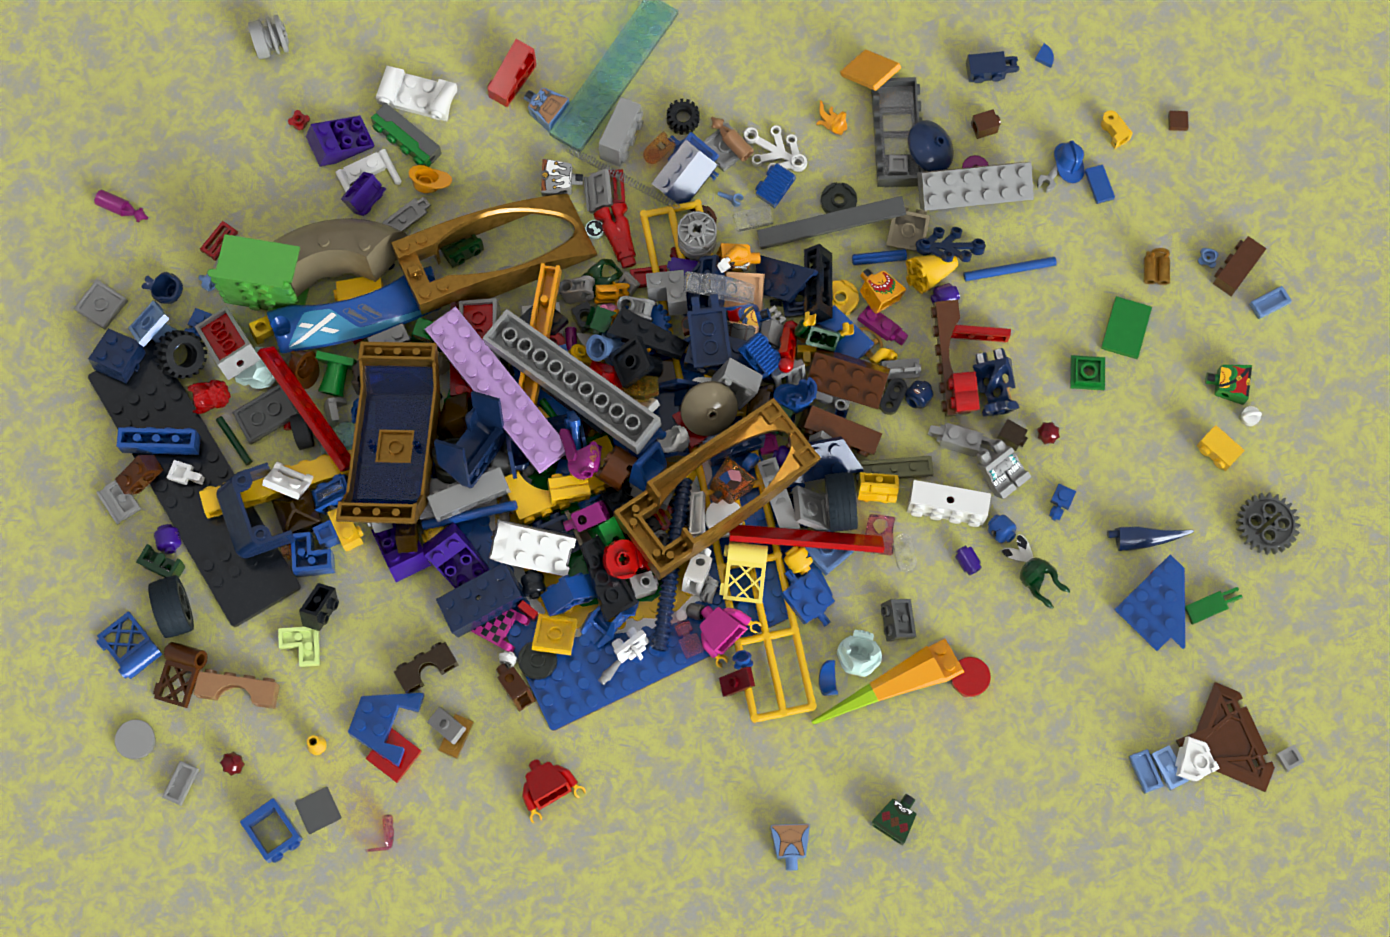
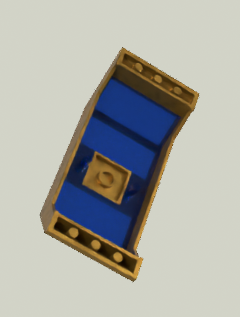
M360 342L358 360L361 388L347 490L342 500L338 501L336 521L416 524L428 505L427 497L430 492L433 467L432 449L435 446L434 441L436 440L441 400L437 343Z

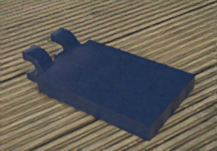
M718 294L710 295L711 307L700 308L699 296L691 297L693 311H687L694 369L722 366L729 358H732L725 307H719Z

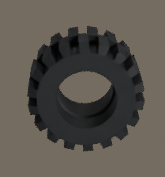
M172 330V332L164 333L165 336H160V343L156 342L155 344L157 351L154 350L153 354L157 356V358H154V361L159 363L157 367L163 370L162 373L171 377L185 379L199 374L198 369L203 370L204 365L202 364L207 361V358H204L207 350L203 349L206 345L204 342H200L202 339L199 336L183 330ZM183 343L187 349V358L182 364L177 365L173 357L174 350L179 344Z

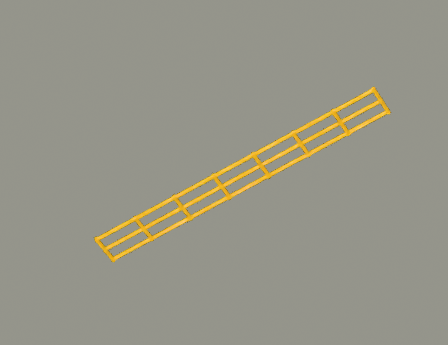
M697 199L679 205H669L640 211L652 273L660 272L648 217L668 214L678 258L686 259L678 247V222L675 212L690 209L703 212L701 200ZM687 274L686 277H684L685 289L687 285V279L690 274ZM666 300L659 301V304L663 305V309L668 311ZM672 327L669 328L668 330L671 331L672 334H674ZM671 358L676 379H683L680 360ZM747 404L737 411L736 417L743 416L744 418L746 416ZM696 446V447L692 448V449H691L692 452H693L694 450H696L697 448H699V447ZM758 450L751 452L759 456ZM731 460L724 462L725 471L733 470ZM758 464L754 467L757 480L740 483L735 490L729 486L708 490L703 465L696 468L700 491L705 493V514L711 504L710 497L714 496L712 494L716 490H719L722 494L731 493L732 500L740 508L741 503L738 491L759 487L761 494L766 488ZM769 501L763 506L768 527H775ZM718 539L712 546L720 582L725 584L727 563H724ZM772 544L773 553L767 554L766 562H776L783 592L789 587L788 579L784 575L786 570L780 545ZM730 566V570L740 568L739 566ZM752 568L748 574L756 581V570ZM753 585L754 599H759V590ZM730 587L728 588L727 596H731ZM724 600L726 608H734L733 601ZM763 601L762 604L755 603L758 619L762 627L760 626L762 634L739 637L734 642L735 651L743 650L742 645L764 641L779 710L757 714L752 688L746 689L744 692L751 722L757 723L815 711L817 705L796 614L785 601L791 628L769 632ZM792 635L808 704L786 708L771 639Z

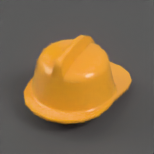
M416 165L409 170V177L413 181L414 188L421 193H433L438 189L448 187L452 183V177L448 173L432 169L428 166Z

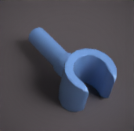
M720 191L718 192V196L730 200L734 207H738L741 204L735 199L743 200L744 198L739 193L732 196Z

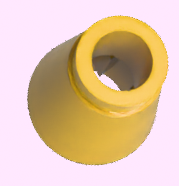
M312 735L308 737L307 749L311 754L319 755L325 751L327 743L322 736Z

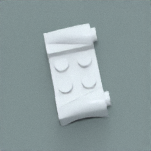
M386 66L376 94V101L380 105L387 103L392 108L447 122L451 102L458 89L456 83L438 79L437 82L406 74L403 69Z

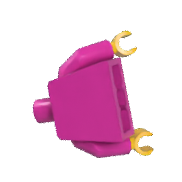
M707 606L701 611L702 616L705 618L700 624L702 647L712 658L716 659V666L721 668L723 665L719 662V659H724L728 663V657L724 653L748 629L746 626H750V630L753 633H758L752 629V625L755 623L761 627L762 625L759 621H752L751 617L741 610L717 607L713 611L710 606Z

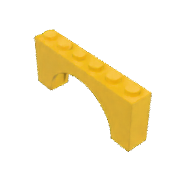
M608 435L593 440L597 445L602 446L600 467H603L604 459L613 449ZM519 471L516 472L517 479H513L512 474L505 477L511 493L506 494L508 502L513 500L517 502L518 509L513 510V513L519 524L524 523V525H528L534 522L537 517H547L554 510L559 508L564 510L573 503L551 505L549 490L539 489L530 485L523 479ZM593 473V476L588 478L591 495L604 493L610 487L595 477L596 473Z

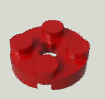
M620 539L613 541L605 547L603 564L607 574L618 579H628L636 574L638 568L642 565V554L634 543L629 540ZM621 554L626 557L623 565L619 562Z

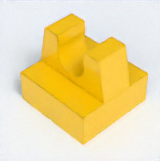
M797 345V358H802L805 366H810L816 347Z

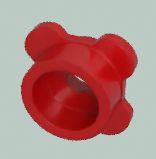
M296 110L292 118L288 119V124L293 125L297 130H303L307 126V122L310 121V117L302 114L300 110Z

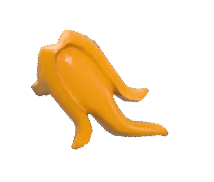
M820 101L819 111L823 120H819L816 125H823L834 134L842 135L843 131L847 130L846 112L842 111L837 115L833 112L832 106L829 109V114L824 111L823 102Z

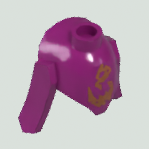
M561 429L559 435L568 460L569 472L580 480L592 477L593 473L598 472L600 467L602 446L592 441L588 446L576 450L570 431L568 429Z

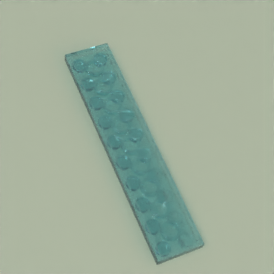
M643 0L549 132L550 136L572 149L575 148L578 152L582 151L678 15V10L661 0Z

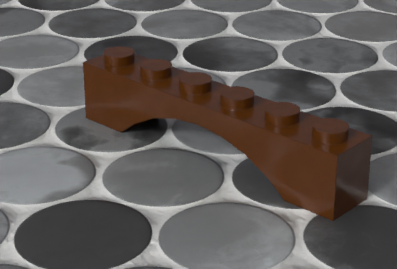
M958 299L937 301L931 307V318H935L933 336L937 337L935 355L939 356V363H937V373L941 375L939 392L940 394L943 393L944 400L941 401V410L945 412V417L967 415L971 411L955 413L954 409H951L950 397H953V393L948 388V378H951L953 373L949 358V345L953 330L960 319Z

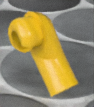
M880 348L869 360L871 363L878 364L881 360H897L898 354L892 349Z

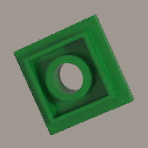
M1071 355L1070 388L1104 391L1105 357ZM1089 368L1093 371V375L1088 376L1083 370Z

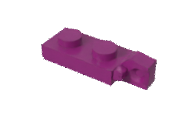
M869 305L858 316L857 320L886 341L894 340L902 346L908 338V335L898 324L881 312L875 314Z

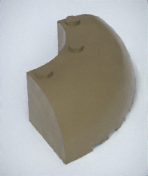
M341 218L305 225L281 236L273 242L300 246L293 281L290 283L298 297L307 288L316 284L317 280L324 277L332 278L343 276V274H354L355 276L365 277L376 282L397 260L391 242L408 235L380 222Z

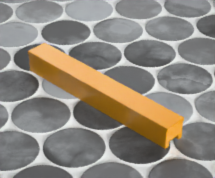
M541 263L530 326L549 339L562 271L560 265L554 267ZM520 372L518 384L537 407L541 385Z

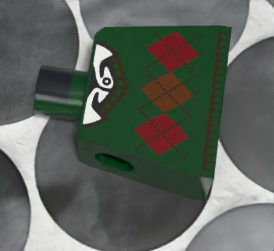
M905 794L900 802L892 799L873 819L870 825L903 846L917 815L910 809L915 799L908 794Z

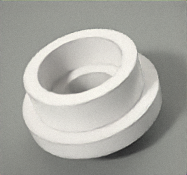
M504 651V653H499V664L506 663L508 667H514V664L518 661L513 652Z

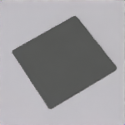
M328 787L295 802L309 834L342 818Z

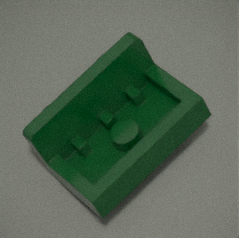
M473 234L468 239L463 238L443 246L440 250L452 268L457 265H462L472 256L479 255L484 250L481 238H477Z

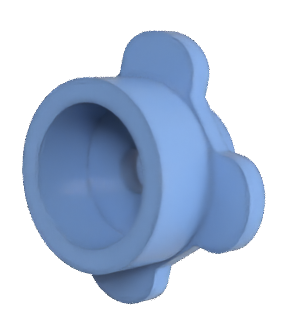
M1202 248L1198 263L1214 268L1216 266L1215 261L1219 256L1218 252L1210 248Z

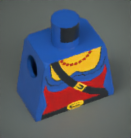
M755 304L725 308L727 321L759 326L758 332L761 331L763 321L771 319L768 308L759 311L758 306Z

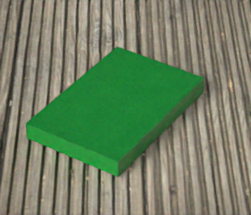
M1116 296L1101 349L1138 359L1152 307Z

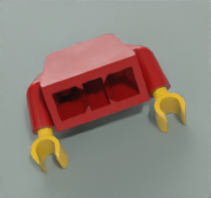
M538 759L529 763L531 771L525 775L526 782L523 785L522 798L527 810L531 812L530 821L532 823H535L533 820L534 814H538L540 820L543 818L542 814L536 811V808L541 810L572 791L571 788L574 789V797L578 799L577 789H581L584 794L586 793L584 787L578 786V781L569 769L560 765L553 766L550 761L541 764Z

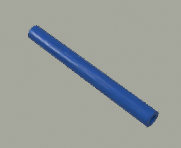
M1049 257L964 272L963 275L966 282L1056 266L1057 261L1056 257Z
M516 500L462 512L440 522L436 518L422 520V527L424 530L450 525L453 522L459 523L517 510L518 506Z

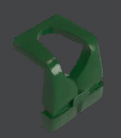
M602 259L582 276H591L595 279V285L593 286L595 298L596 285L613 284V281L622 277L623 272L612 259ZM604 264L612 266L617 273L610 277H602Z

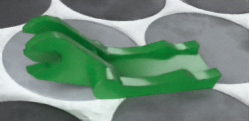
M1235 587L1223 593L1218 591L1185 606V611L1191 620V624L1194 625L1228 610L1227 604L1243 598L1241 594L1226 601L1224 596L1237 592L1239 588Z

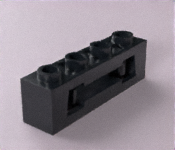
M817 244L804 249V267L818 271L815 277L812 276L806 282L807 286L804 288V315L808 311L810 312L809 315L816 314V323H820L833 318L832 253L821 244Z

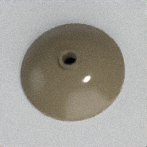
M715 381L702 382L691 388L684 396L680 409L681 418L685 426L694 434L700 436L717 435L728 429L734 422L738 411L737 399L732 390L722 383ZM711 412H715L713 416H709Z

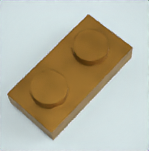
M455 714L453 718L462 724L466 730L455 745L444 737L439 751L458 759L474 722Z

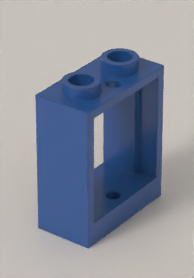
M272 798L240 821L268 863L278 862L284 857L283 854L286 851H293L301 845L300 841L303 840L275 798ZM277 811L293 836L268 853L252 827Z

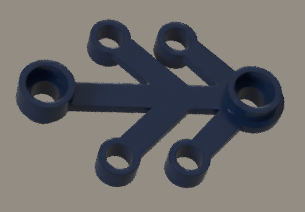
M935 227L933 234L929 238L919 239L916 242V250L919 254L929 255L932 253L942 258L945 262H952L954 256L963 262H970L972 254L982 255L986 247L984 240L979 238L974 239L972 242H954L961 237L962 229L959 227H952L950 235L942 242H935L944 236L945 230L942 227ZM957 249H969L970 251H967V250L959 251V250H957Z

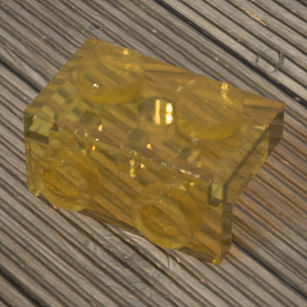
M645 375L628 389L623 387L619 389L633 399H638V402H648L650 398L659 396L658 377Z

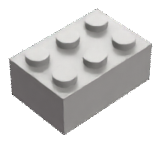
M620 97L598 143L601 160L619 167L623 161L627 160L629 155L628 149L634 145L636 140L635 134L643 126L641 104Z

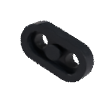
M895 378L889 382L880 402V409L884 414L892 415L897 412L907 391V384L904 380ZM895 387H898V388L900 389V391H899V392H895V391H894V388H895ZM890 403L893 407L887 408L886 404Z

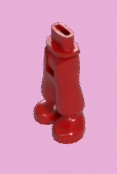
M617 203L611 206L615 222L611 218L609 207L601 208L593 215L595 220L603 221V232L613 249L617 261L625 269L636 265L634 258L636 253L631 237L629 220L624 216L628 210L627 204Z

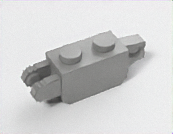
M946 423V425L941 424L940 427L931 425L928 432L929 436L937 438L936 441L940 443L942 448L976 457V454L985 449L980 447L981 444L991 446V443L994 441V439L983 436L984 433ZM985 449V450H988L989 454H991V453L993 452V451H991V450H989V449Z

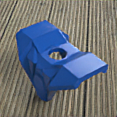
M639 603L620 612L612 622L604 621L600 606H598L588 614L580 632L599 648L613 640L614 633L618 630L617 627H620L630 616H635Z

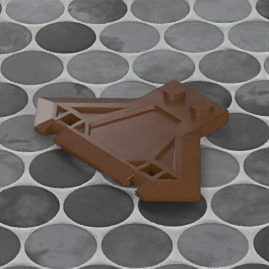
M1214 682L1196 732L1185 737H1191L1207 743L1210 749L1209 752L1220 768L1216 772L1266 792L1275 767L1272 761L1265 762L1263 756L1268 754L1247 706L1241 708L1238 703L1243 697L1240 692ZM1227 705H1231L1233 709L1232 712L1229 711ZM1185 737L1176 740L1179 747H1183ZM1254 759H1256L1258 763V767L1256 768L1252 761Z

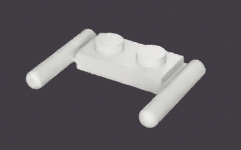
M385 149L335 172L345 192L349 190L350 185H353L363 172L376 175L387 168L396 185H400L402 182Z

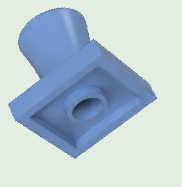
M154 300L128 327L134 338L143 347L151 339L154 342L160 343V336H165L164 333L177 330L166 324L169 317Z
M607 331L602 333V335H592L589 337L586 343L588 356L593 361L605 359L608 365L613 366L609 355L625 343L616 337H612V339L605 337Z

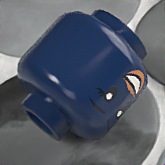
M914 381L905 393L906 402L912 408H924L934 396L931 384L927 381Z

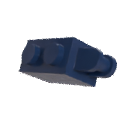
M1004 51L969 54L966 60L969 83H982L991 80L998 82L1005 79L1006 73H1014L1020 70L1017 65L1018 57H1005Z

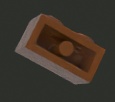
M138 455L115 480L124 494L136 495L140 494L163 469L154 455Z

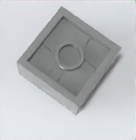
M729 358L712 376L711 381L728 386L737 399L738 410H741L758 393L763 375Z

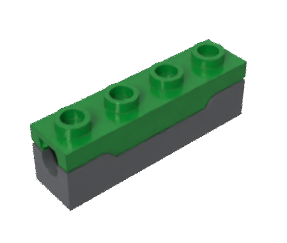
M387 103L371 117L373 129L379 134L382 132L391 144H397L403 154H409L413 157V161L417 165L430 167L442 154L437 143Z

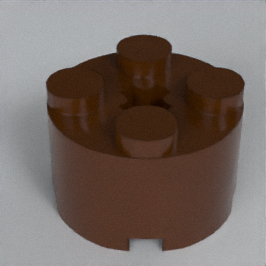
M615 445L612 451L607 454L603 467H600L595 477L619 492L625 484L623 481L625 482L629 478L632 466L639 458L620 446Z

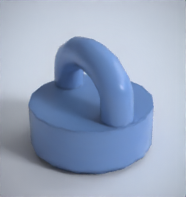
M208 274L206 276H198V279L202 281L201 286L208 292L215 289V284L211 281V277Z

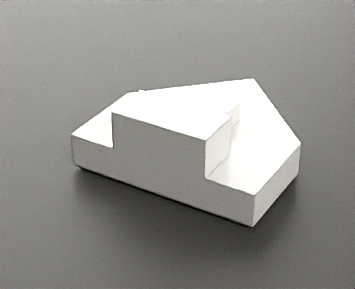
M1185 737L1183 747H1179L1175 766L1178 767L1176 776L1195 782L1220 769L1209 752L1210 749L1207 743L1191 737Z

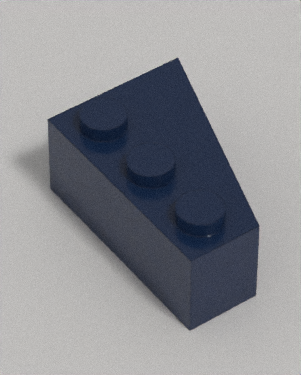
M765 434L743 441L708 460L710 467L764 448ZM711 435L706 437L704 439L705 441H702V445L717 435Z

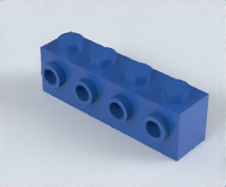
M154 427L118 428L116 446L122 453L199 455L201 436L193 428L175 429L167 427L156 429Z

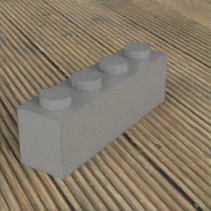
M491 467L487 469L486 473L482 474L473 488H467L459 482H455L445 490L438 489L433 491L427 498L438 522L511 493L501 468Z

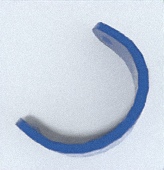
M835 660L824 662L820 669L819 688L824 696L838 695L835 679Z

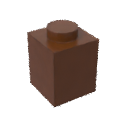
M994 109L973 115L971 120V126L977 139L998 133L1001 125L1000 117L995 114Z

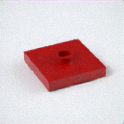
M391 728L386 743L405 749L399 767L380 756L373 749L365 759L398 783L422 751Z

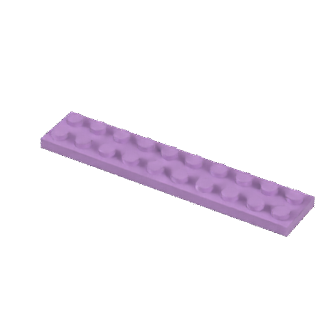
M456 306L425 328L427 334L437 343L439 349L473 391L500 398L504 430L539 474L566 455L560 435L490 348L485 345L484 341Z

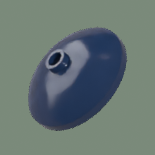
M929 120L919 121L911 127L908 134V147L915 162L926 171L948 169L953 161L954 150L947 132L940 125Z

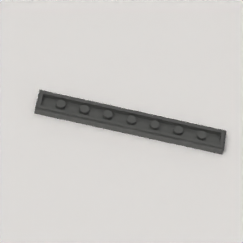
M898 196L759 229L757 234L760 248L765 249L906 215L903 197Z

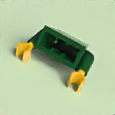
M808 311L805 312L804 320H800L794 330L795 338L804 344L835 352L838 342L845 338V335L854 334V324L849 325L848 322L842 324V330L836 332L815 323L816 314L809 315L810 312Z

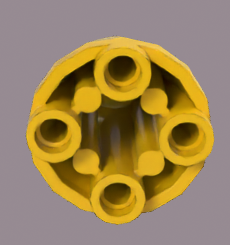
M936 255L917 256L907 259L905 261L908 274L906 281L909 286L913 285L920 294L928 292L958 267V259L954 256L952 262H945Z

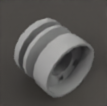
M278 14L273 15L275 24H272L270 18L266 17L267 26L263 27L260 20L248 22L251 38L259 60L271 57L270 48L273 47L278 55L281 54L280 45H282L285 53L289 52L288 35L284 23H282Z
M701 211L686 214L680 219L678 224V247L681 253L693 260H699L700 257L711 255L716 247L717 226L714 219Z

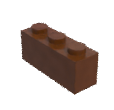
M1249 236L1245 241L1240 240L1234 248L1237 250L1234 255L1230 253L1224 261L1227 265L1224 269L1220 267L1214 275L1216 280L1213 285L1231 297L1267 249Z

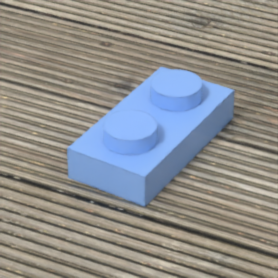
M1170 745L1151 754L1169 791L1189 781L1188 779L1176 776L1178 767L1175 766L1177 758Z

